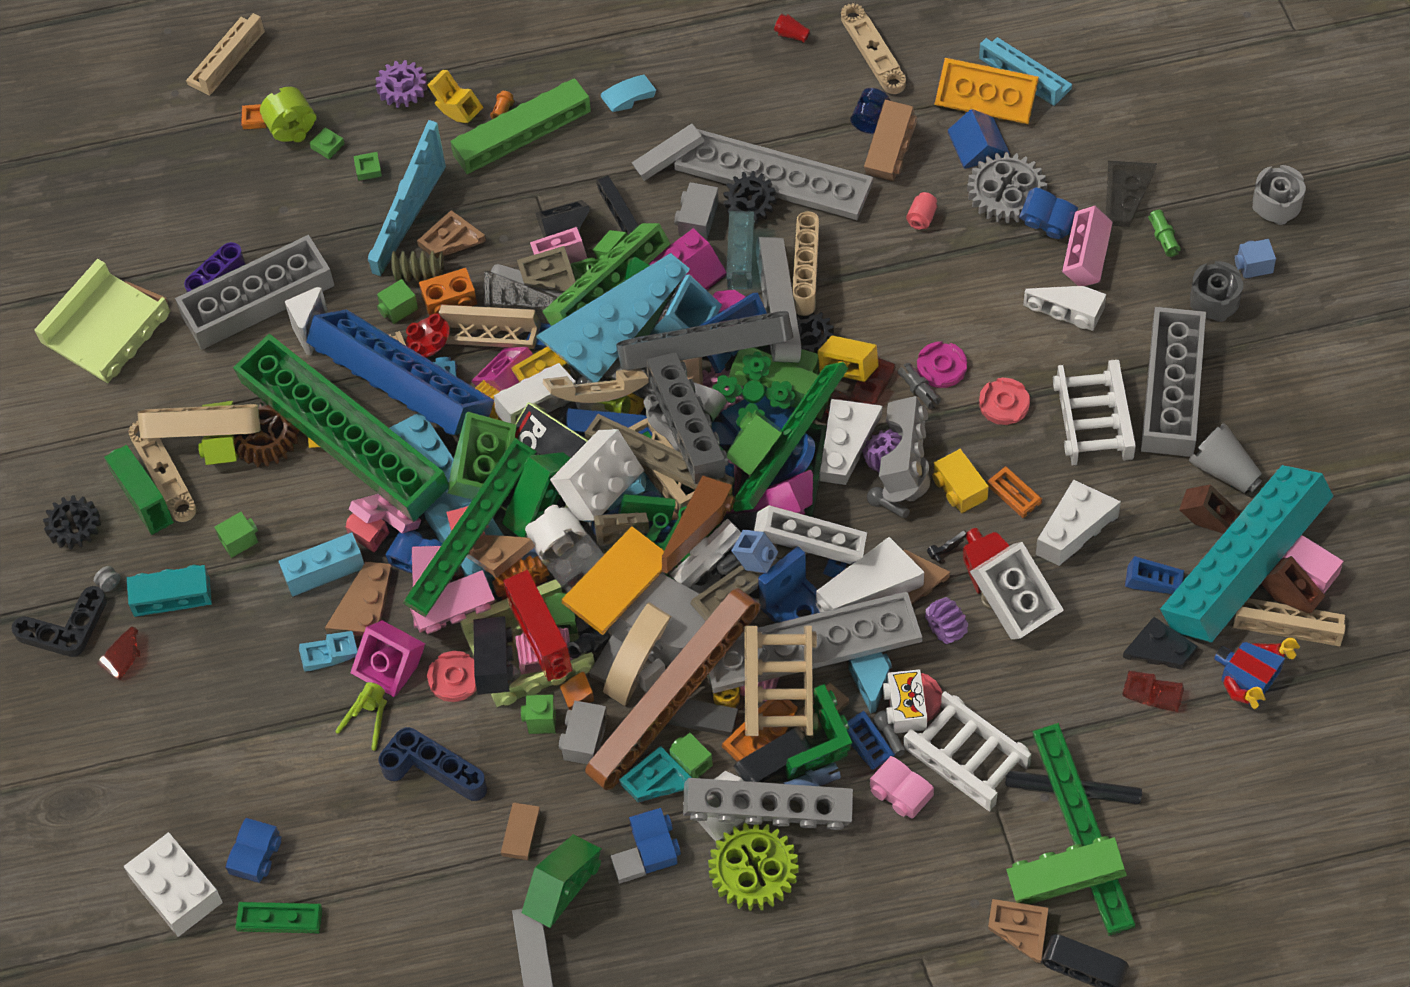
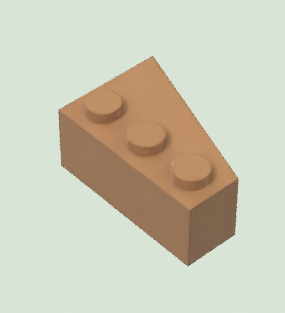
M885 100L864 165L867 175L894 181L897 174L900 175L903 167V157L905 152L908 151L910 139L917 124V116H915L913 106Z

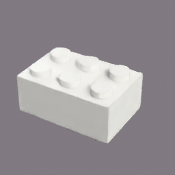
M618 429L598 430L550 480L578 521L594 520V516L602 515L640 476L644 469Z
M1023 542L1012 544L970 571L1011 640L1022 638L1064 611Z
M169 832L124 865L132 882L178 937L223 903L216 888Z

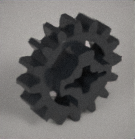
M752 171L750 176L742 172L741 179L734 176L735 183H727L726 185L730 191L723 193L724 197L728 199L724 201V205L726 208H729V215H735L737 222L743 218L746 225L749 224L750 219H753L755 224H758L759 217L766 220L767 216L765 213L767 211L773 213L774 210L771 204L777 203L776 198L773 197L777 193L775 188H771L773 185L771 180L765 181V176L762 173L756 177L755 171ZM753 195L752 200L748 201V196ZM745 208L749 212H744L740 209Z
M814 312L808 316L796 315L801 349L818 354V350L832 335L834 336V326L830 325V318L823 319V312L817 315Z

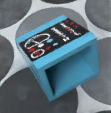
M690 274L686 275L673 290L650 335L697 327L716 316L722 304Z

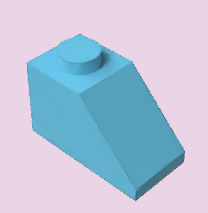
M882 652L849 660V671L870 713H874L877 710L883 695V683H888L889 669L892 668L888 655L886 653L882 654Z

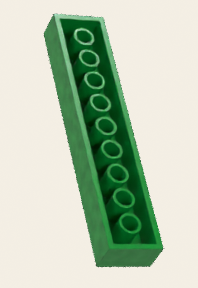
M268 334L233 367L244 386L411 521L415 522L448 489L449 482L444 471L271 334Z

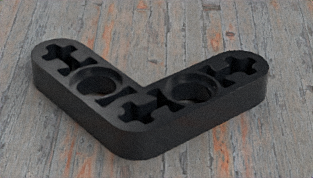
M98 586L87 587L81 593L65 627L23 616L17 618L12 623V633L17 641L69 657L78 656L84 651L106 606V596ZM97 595L99 599L93 600L92 603H90L89 598L94 599ZM87 616L90 618L85 626L76 625L80 617ZM28 626L30 631L24 630L21 634L20 629H25ZM46 632L55 633V637L51 641L45 642L41 640ZM74 640H76L77 644H72L70 647H68L66 642L72 643Z

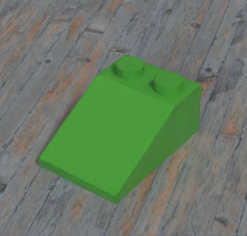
M471 412L466 413L450 472L448 494L473 500L514 440L516 424Z

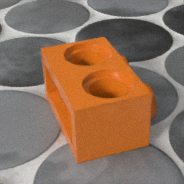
M466 268L419 282L422 298L429 317L435 313L439 314L441 305H477L475 290Z

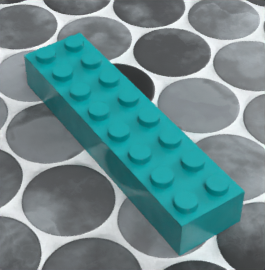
M1284 465L1276 471L1160 608L1170 628L1180 634L1212 642L1333 498L1323 473Z

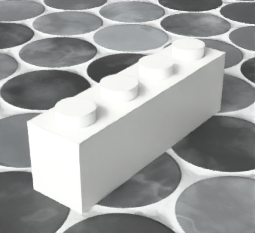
M770 505L757 512L754 531L764 532L772 543L793 549L799 546L804 552L848 564L863 558L867 532Z

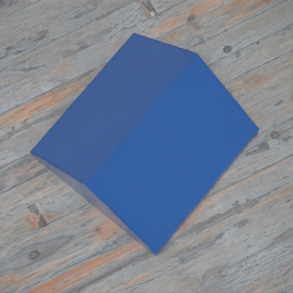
M970 109L948 129L949 137L964 169L977 166L979 161L986 163L987 156L995 160L996 153L1001 158H1004L1006 152L1010 156L1009 150L992 116Z

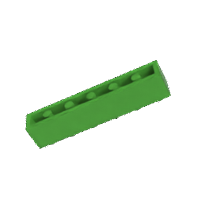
M575 78L564 82L558 87L542 93L538 97L522 103L506 113L500 114L497 118L485 124H480L475 129L457 136L450 141L453 156L465 173L469 174L591 112L589 96Z

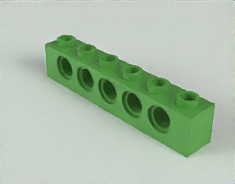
M659 223L640 224L542 312L550 325L553 326L623 283L627 266L634 257L649 264L671 243Z

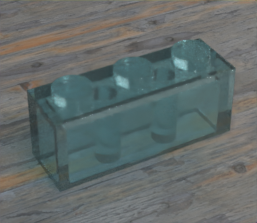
M729 211L728 289H752L755 238L754 212Z

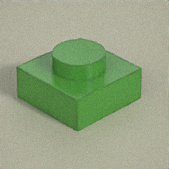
M326 127L310 142L311 149L327 159H330L344 145L343 138Z
M377 152L354 156L358 181L382 176Z

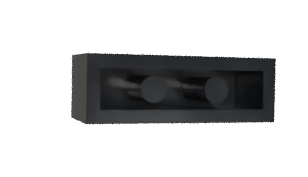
M505 616L473 619L474 678L477 694L510 692V681L514 680L513 664H509V661H514L513 647L508 645V643L513 642L512 626L507 627Z

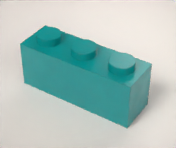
M190 565L182 569H165L157 573H139L135 576L127 577L128 605L134 617L212 605L210 577L205 565Z

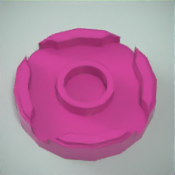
M934 342L928 344L918 355V374L928 380V385L936 388H948L956 385L964 378L967 371V358L963 350L952 343Z

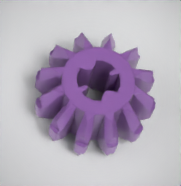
M891 429L886 432L881 430L876 436L872 435V439L866 441V447L862 450L867 465L879 473L881 457L893 451L899 445L902 436Z
M945 597L938 601L936 600L926 608L925 618L928 621V626L932 629V633L936 634L938 640L949 644L958 641L968 632V622L965 620L966 615L962 613L961 608L956 605L955 601Z

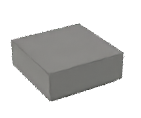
M637 847L611 855L619 884L646 875Z

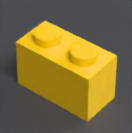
M832 335L818 350L820 372L826 365L844 362L848 370L843 377L865 382L878 367L877 345Z
M961 449L934 462V474H932L935 484L939 488L942 487L949 503L953 507L956 506L961 514L988 500L989 486Z

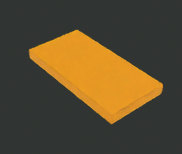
M945 58L934 105L964 112L974 109L993 118L1029 125L1039 77Z
M631 526L562 598V604L603 635L662 573V555L664 550Z

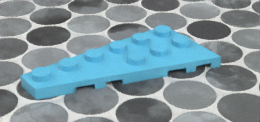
M428 120L404 178L399 183L398 192L380 234L369 253L368 262L371 272L375 275H382L392 258V252L397 250L446 168L437 122Z
M670 253L541 332L536 338L591 383L598 382L619 357L616 344L620 341L634 338L690 268Z

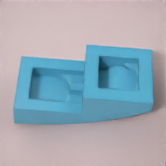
M640 75L608 88L601 93V98L612 112L632 108L634 101L654 97L656 89L645 75Z
M353 631L326 635V640L299 645L304 672L345 662L356 657L358 652Z

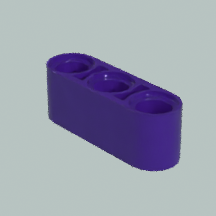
M233 242L226 243L186 278L184 282L186 292L246 265L241 247Z

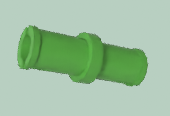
M1162 210L1151 212L1148 219L1155 230L1154 236L1156 240L1161 242L1166 256L1173 257L1177 255L1181 248L1174 237L1173 227L1168 224Z

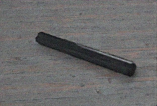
M1010 771L1006 775L1005 785L1007 787L1054 793L1048 775ZM1081 780L1085 794L1089 798L1139 804L1142 800V789L1138 787Z

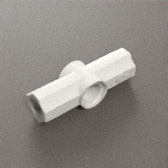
M727 519L708 538L705 537L690 551V556L670 575L680 584L691 588L706 572L709 573L716 568L717 562L725 557L724 555L735 545L741 532Z

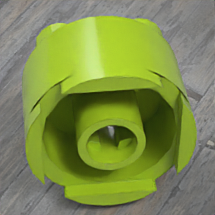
M295 87L280 88L281 92L275 95L271 93L263 100L260 106V114L275 140L301 142L305 139L306 133L316 121V114L299 89Z

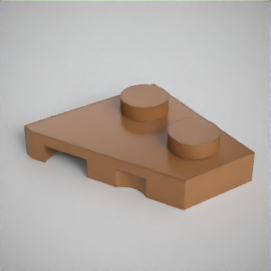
M452 210L417 240L418 246L428 254L434 251L436 258H439L441 251L446 256L486 241L485 235Z
M483 534L471 549L467 558L497 578L535 546L530 538Z
M992 899L988 929L1036 963H1041L1048 908Z

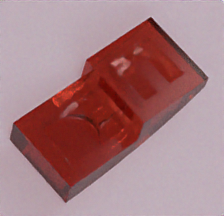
M878 358V367L865 382L857 381L851 398L866 404L876 405L896 369L895 364Z
M1128 671L1122 694L1123 697L1141 704L1178 712L1184 686L1183 683L1156 680L1155 674Z

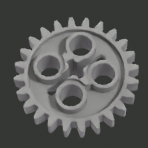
M1008 152L1005 153L1004 158H1001L996 153L995 160L987 156L986 164L979 161L978 168H972V175H969L967 185L968 199L973 200V208L979 207V214L987 212V219L994 215L996 216V222H999L1001 217L1005 218L1006 223H1009L1010 218H1014L1016 222H1019V216L1028 192L1035 187L1047 191L1046 176L1041 175V168L1035 169V161L1028 164L1026 156L1019 160L1017 153L1013 158H1009Z

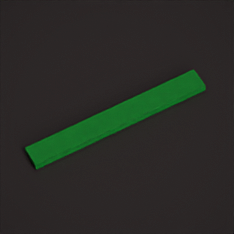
M844 362L826 365L781 429L782 434L735 496L733 506L735 512L754 509L847 372L848 367Z
M514 438L415 583L403 604L426 618L521 477L528 457L536 455L537 451Z
M1059 723L1034 730L1032 735L1073 844H1081L1082 847L1093 844L1095 839L1102 836ZM1118 879L1090 887L1108 936L1135 928V922Z

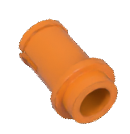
M501 91L497 94V102L490 114L492 119L508 112L510 106L514 104L513 94L508 91Z

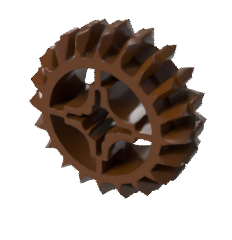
M260 402L258 410L261 431L248 434L249 437L247 439V434H234V446L237 456L241 460L245 459L248 465L254 461L257 467L262 462L268 467L271 461L278 464L280 457L287 459V452H294V445L298 444L297 436L299 435V430L269 405L264 406Z

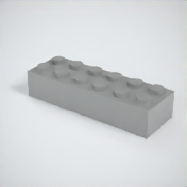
M307 235L175 298L182 318L200 349L203 350L286 310L285 301L316 287L322 288L323 292L335 285L330 268L310 236Z
M1155 307L1141 452L1189 457L1194 454L1206 312Z

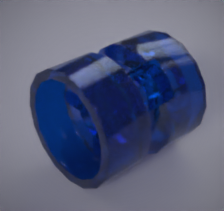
M876 88L864 89L850 117L852 125L861 132L867 134L875 133L885 100L891 101L889 96Z

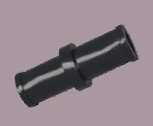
M597 630L592 633L587 632L582 634L579 639L569 642L567 644L569 646V656L575 659L583 654L594 653L598 647L607 644L610 639L608 631L603 635Z

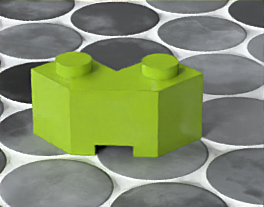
M227 401V402H220V403L205 404V405H202V407H204V406H226V405H234V404H233V401ZM234 434L203 437L202 443H199V454L201 458H205L206 465L237 461L238 456L234 446Z

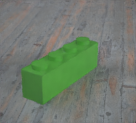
M756 348L739 350L728 378H737V384L740 386L753 381L749 375L743 373V367L745 366L743 358L745 355H753L754 352L759 351L762 356L770 358L771 365L768 367L769 374L762 376L758 382L762 383L765 391L772 387L774 381H779L780 383L783 381L790 382L792 385L791 391L795 393V398L790 400V406L793 408L799 405L818 377L817 374L789 362H773L772 355ZM832 394L817 414V418H822Z
M1108 836L1097 838L1093 841V844L1083 847L1081 844L1072 845L1066 848V852L1056 855L1054 852L1045 853L1039 856V860L1032 862L1027 860L1018 861L1012 864V868L1006 869L1016 903L1028 905L1127 876L1115 837L1109 838Z

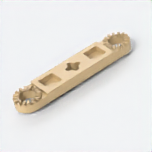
M854 3L852 5L848 4V6L845 5L841 11V21L882 88L890 94L901 93L906 87L905 75L872 21L866 15L861 5H854ZM849 13H856L859 16L850 19L847 15ZM873 46L874 48H877V50L874 51L872 48L869 49V47ZM897 79L900 83L896 84V86L893 84L892 86V84L889 85L888 81Z
M136 421V423L129 427L130 439L155 486L164 497L171 516L179 522L191 520L196 514V505L161 439L136 437V433L139 431V423ZM163 467L166 473L161 474L159 468ZM182 504L189 505L190 508L186 510V513L183 512L182 514V512L176 511Z

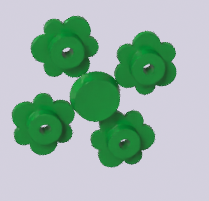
M759 351L754 352L753 355H745L743 358V364L745 365L743 373L749 375L750 379L753 380L747 382L743 389L737 384V378H728L726 375L719 376L717 384H714L712 389L719 391L729 403L735 402L736 397L740 396L741 393L744 399L750 402L746 408H740L738 411L739 417L736 423L739 428V423L748 411L753 414L757 410L765 416L764 411L758 410V406L754 404L760 402L764 396L770 400L772 407L779 406L781 409H787L790 406V400L795 398V393L791 391L792 385L788 381H783L782 383L774 381L772 387L766 391L762 383L758 382L762 376L769 374L768 367L771 365L770 358L762 356Z

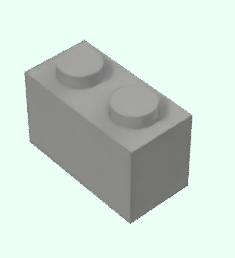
M689 183L687 192L683 191L681 196V211L677 210L674 224L678 225V234L680 236L685 235L694 228L705 240L708 239L719 203L718 187Z
M574 701L572 710L568 709L566 714V734L562 733L559 740V749L562 750L564 760L588 764L598 752L608 720L606 706Z

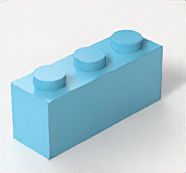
M352 532L279 560L283 576L292 597L357 572L364 565L361 552Z

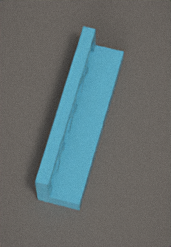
M997 37L993 42L985 38L980 43L979 59L991 67L1038 76L1039 81L1036 95L1051 105L1055 106L1072 89L1070 82Z

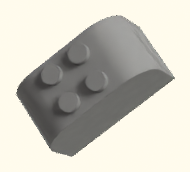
M661 573L609 629L617 639L624 642L647 603L650 602L672 617L661 638L655 642L648 659L653 662L659 658L668 667L706 621L690 604L691 600L698 596L699 593Z

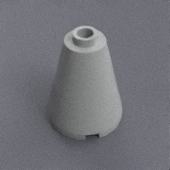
M1224 423L1207 437L1199 446L1200 451L1196 455L1193 454L1189 459L1192 465L1243 493L1247 490L1253 492L1262 482L1259 479L1262 473L1229 427Z

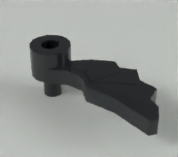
M963 530L941 547L936 545L930 546L927 549L930 558L935 559L938 563L941 562L940 554L957 548L967 536L966 531Z

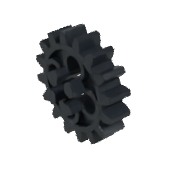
M75 495L71 496L70 501L62 497L61 504L52 503L54 510H46L48 518L43 519L46 526L44 530L53 544L57 542L59 548H63L67 544L69 549H73L74 544L77 543L81 548L83 547L82 541H92L91 534L98 535L99 532L96 527L101 526L100 514L98 509L95 508L92 501L87 503L84 496L79 501H77ZM71 511L79 531L78 533L74 534L66 512Z

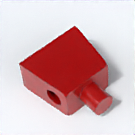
M973 528L967 532L965 537L969 544L963 548V560L977 594L982 591L970 571L1010 545L997 532H992L983 537L978 528Z

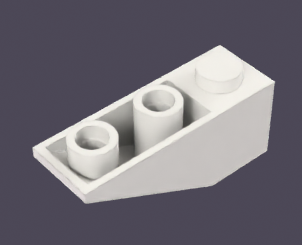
M1085 286L1030 288L1025 290L1023 306L1028 307L1032 311L1048 314L1057 320H1064L1075 324L1079 328L1093 331L1105 308L1106 294Z

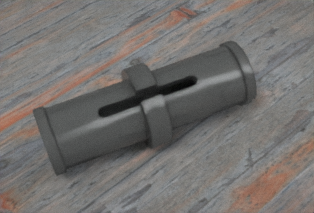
M911 363L904 364L909 374L901 367L898 370V375L910 386V391L913 395H918L928 409L935 408L930 398L937 405L940 403L941 398L930 388L928 380L925 377H921L912 367Z

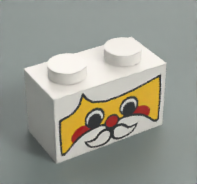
M920 670L888 673V683H883L884 699L890 700V707L886 708L888 724H893L894 733L908 732L910 729L913 731L926 730L927 713Z

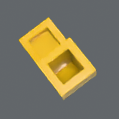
M442 70L428 84V87L437 99L435 105L456 122L469 123L483 109L471 89H461L448 70Z

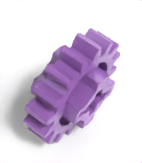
M404 60L399 65L397 61H394V66L385 65L386 71L380 70V77H376L377 94L380 95L382 101H387V105L395 102L396 107H399L401 103L408 107L409 101L417 103V96L424 97L423 91L427 90L426 74L423 73L422 67L416 68L415 62L407 65V60Z

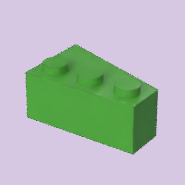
M757 410L753 414L748 411L739 423L741 430L727 452V458L749 475L752 474L782 434L780 427Z

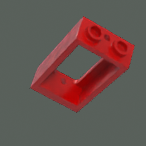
M525 570L503 580L509 606L547 681L565 677L569 672L573 671L567 644L529 571Z

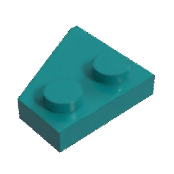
M660 746L619 779L620 785L637 802L683 791L685 781L692 777Z

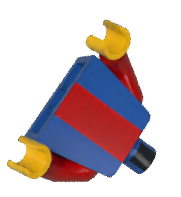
M1287 638L1282 643L1250 644L1243 642L1236 653L1221 646L1214 660L1226 666L1221 680L1230 698L1233 701L1250 704L1253 709H1256L1259 706L1260 700H1266L1265 693L1281 672L1285 660L1283 656L1286 655L1289 659H1294L1296 653L1293 649H1299L1300 646L1294 638Z

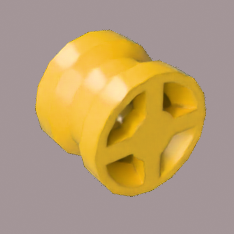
M739 687L713 693L714 704L736 708L740 701Z

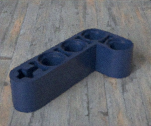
M411 727L400 729L379 755L378 761L383 776L389 781L400 780L414 765L471 801H478L487 793L485 777L479 768ZM406 742H414L411 746H403ZM428 755H436L431 760L425 759ZM391 762L398 763L394 767H387V765ZM451 768L457 769L454 773H446Z

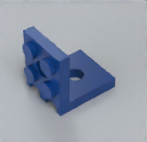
M799 546L773 565L767 573H763L758 577L760 609L775 623L800 618L797 613L803 609L809 610L811 615L820 613L816 606L817 589L806 579L805 552Z

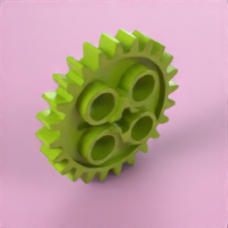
M744 823L743 831H739L734 826L732 836L724 832L725 842L716 840L718 850L711 849L710 852L713 859L708 860L709 868H711L709 870V878L714 879L712 881L713 888H719V897L727 895L728 904L737 900L738 909L744 903H747L749 911H752L754 904H758L760 910H763L764 902H768L770 906L774 907L775 897L783 901L784 894L782 891L791 893L792 890L789 883L794 884L797 882L794 874L799 872L798 865L795 864L798 862V855L793 854L795 852L793 844L787 845L788 837L784 836L779 839V829L770 833L768 824L763 830H759L758 824L754 825L753 829H749L748 825ZM743 846L747 848L753 865L758 867L759 877L765 884L764 887L760 885L753 866H749L748 856L742 849ZM757 846L766 848L764 852H756L753 849ZM734 857L741 859V862L737 864H732L728 861ZM769 869H776L778 871L773 876L767 875L765 872ZM746 880L752 881L754 883L750 887H743L740 885L743 881Z

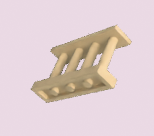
M744 626L746 736H758V730H763V727H805V735H813V729H817L818 717L817 713H813L812 648L817 646V633L812 631V626H804V634H762V632H757V626ZM762 645H804V661L762 662V659H758V648H762ZM766 672H804V689H763L762 686H758V675ZM804 699L805 716H763V714H758V703H762L763 700Z

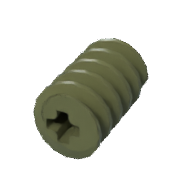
M393 251L392 272L396 282L401 280L403 276L406 282H411L413 276L416 282H420L422 277H424V280H428L432 276L434 278L443 275V251H441L439 258H436L434 251H431L429 258H426L424 251H421L419 258L416 257L414 251L411 252L410 258L406 257L405 251H402L400 258H397L395 251Z

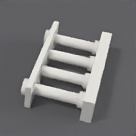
M1109 360L1108 369L1103 374L1065 377L1064 367L1059 365L1057 376H1053L1054 391H1059L1067 441H1064L1065 454L1070 456L1072 465H1077L1079 452L1117 449V451L1122 452L1123 460H1132L1135 452V441L1119 360ZM1105 384L1110 389L1107 395L1069 399L1067 387ZM1105 405H1108L1109 408L1113 407L1114 414L1111 417L1073 420L1071 409ZM1113 427V429L1118 431V435L1113 439L1077 442L1075 430Z
M945 691L941 697V707L944 710L923 733L917 734L910 729L904 736V749L990 812L997 802L995 788L1017 763L1027 769L1030 766L1031 753L1024 744L1014 742L966 707L959 697L951 696ZM954 716L964 723L965 726L944 749L939 750L931 744V740L949 719ZM975 731L987 741L966 765H959L952 759V756ZM997 747L1008 757L987 781L982 782L974 776L973 772Z

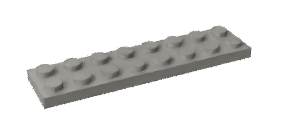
M699 129L697 130L705 142L677 159L674 164L677 171L724 184H734L733 177L736 176L738 179H741L742 172L750 176L751 172L755 171L756 177L762 173L765 176V181L770 179L773 184L771 188L776 190L777 194L773 195V197L858 220L873 184V177Z
M907 591L757 628V632H762V634H804V626H812V631L817 633V646L812 648V669L922 642V634ZM744 632L708 674L713 693L745 686ZM762 645V648H758V659H762V662L804 661V645ZM766 672L758 675V682L798 672Z

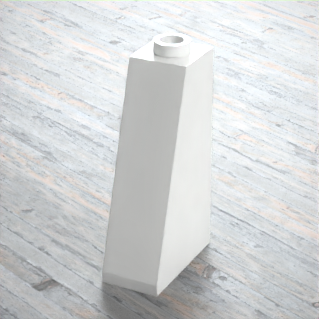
M888 537L865 554L863 558L853 563L816 591V606L820 612L906 591L910 592L924 585V571Z

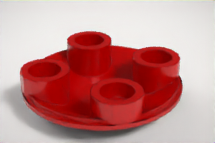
M435 313L418 323L410 324L406 329V334L408 335L406 346L425 358L434 355L445 345L449 337L450 328L447 321Z

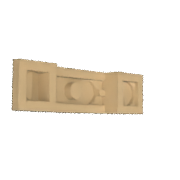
M641 368L616 371V380L574 385L568 376L543 379V385L550 394L564 400L580 403H596L618 399L637 391L649 383V378Z
M650 602L646 604L625 638L612 664L603 690L605 694L624 706L628 704L638 684L636 680L655 642L661 638L672 616Z

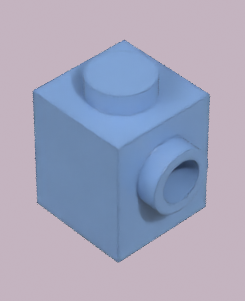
M1269 239L1248 241L1240 244L1238 255H1235V264L1237 269L1242 271L1244 279L1271 274L1274 271L1276 257Z
M743 530L731 550L746 571L767 573L778 554L777 549L764 532Z

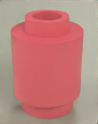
M922 192L919 196L915 197L906 216L908 223L914 229L920 230L929 227L937 209V199L932 194Z

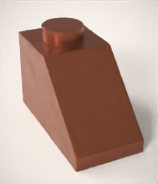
M1211 484L1186 489L1179 509L1194 525L1222 534L1226 532L1241 514Z
M1292 556L1280 560L1261 583L1274 600L1308 614L1312 613L1325 597Z

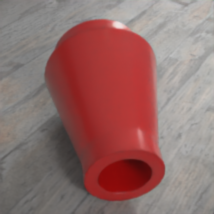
M781 14L774 27V31L778 33V36L800 40L804 43L810 33V29L803 26L789 14Z

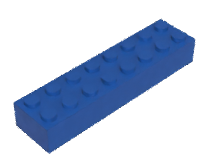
M347 309L314 315L306 343L313 346L317 352L332 358L334 363L350 369L352 374L366 379L371 386L387 392L390 398L403 402L408 409L419 412L425 416L427 421L443 427L446 433L451 435L460 434L467 412L486 417L490 416L494 404L492 398Z

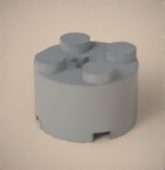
M1280 165V168H1272L1271 166L1262 170L1256 180L1253 210L1264 219L1278 225L1286 224L1287 221L1295 218L1301 211L1306 191L1302 174L1286 165Z

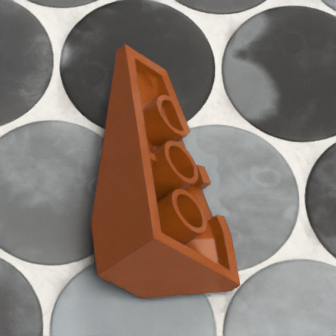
M702 475L662 555V572L668 573L723 520L727 511L731 512L735 502V497L732 496L731 484Z

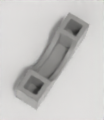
M917 396L888 403L886 422L893 432H897L902 436L899 445L889 454L881 457L879 477L888 493L918 487L919 476L922 475L921 457L924 456L923 439L926 438L925 420H928V412L926 407L921 405Z

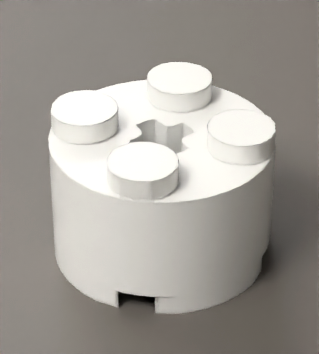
M558 505L549 506L542 516L536 521L529 523L525 528L527 538L532 540L536 553L546 566H556L555 561L563 560L564 563L572 560L587 545L584 540L585 538L588 539V535L569 508H559Z

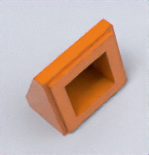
M584 671L560 686L569 710L573 708L574 701L586 703L594 701L593 692Z

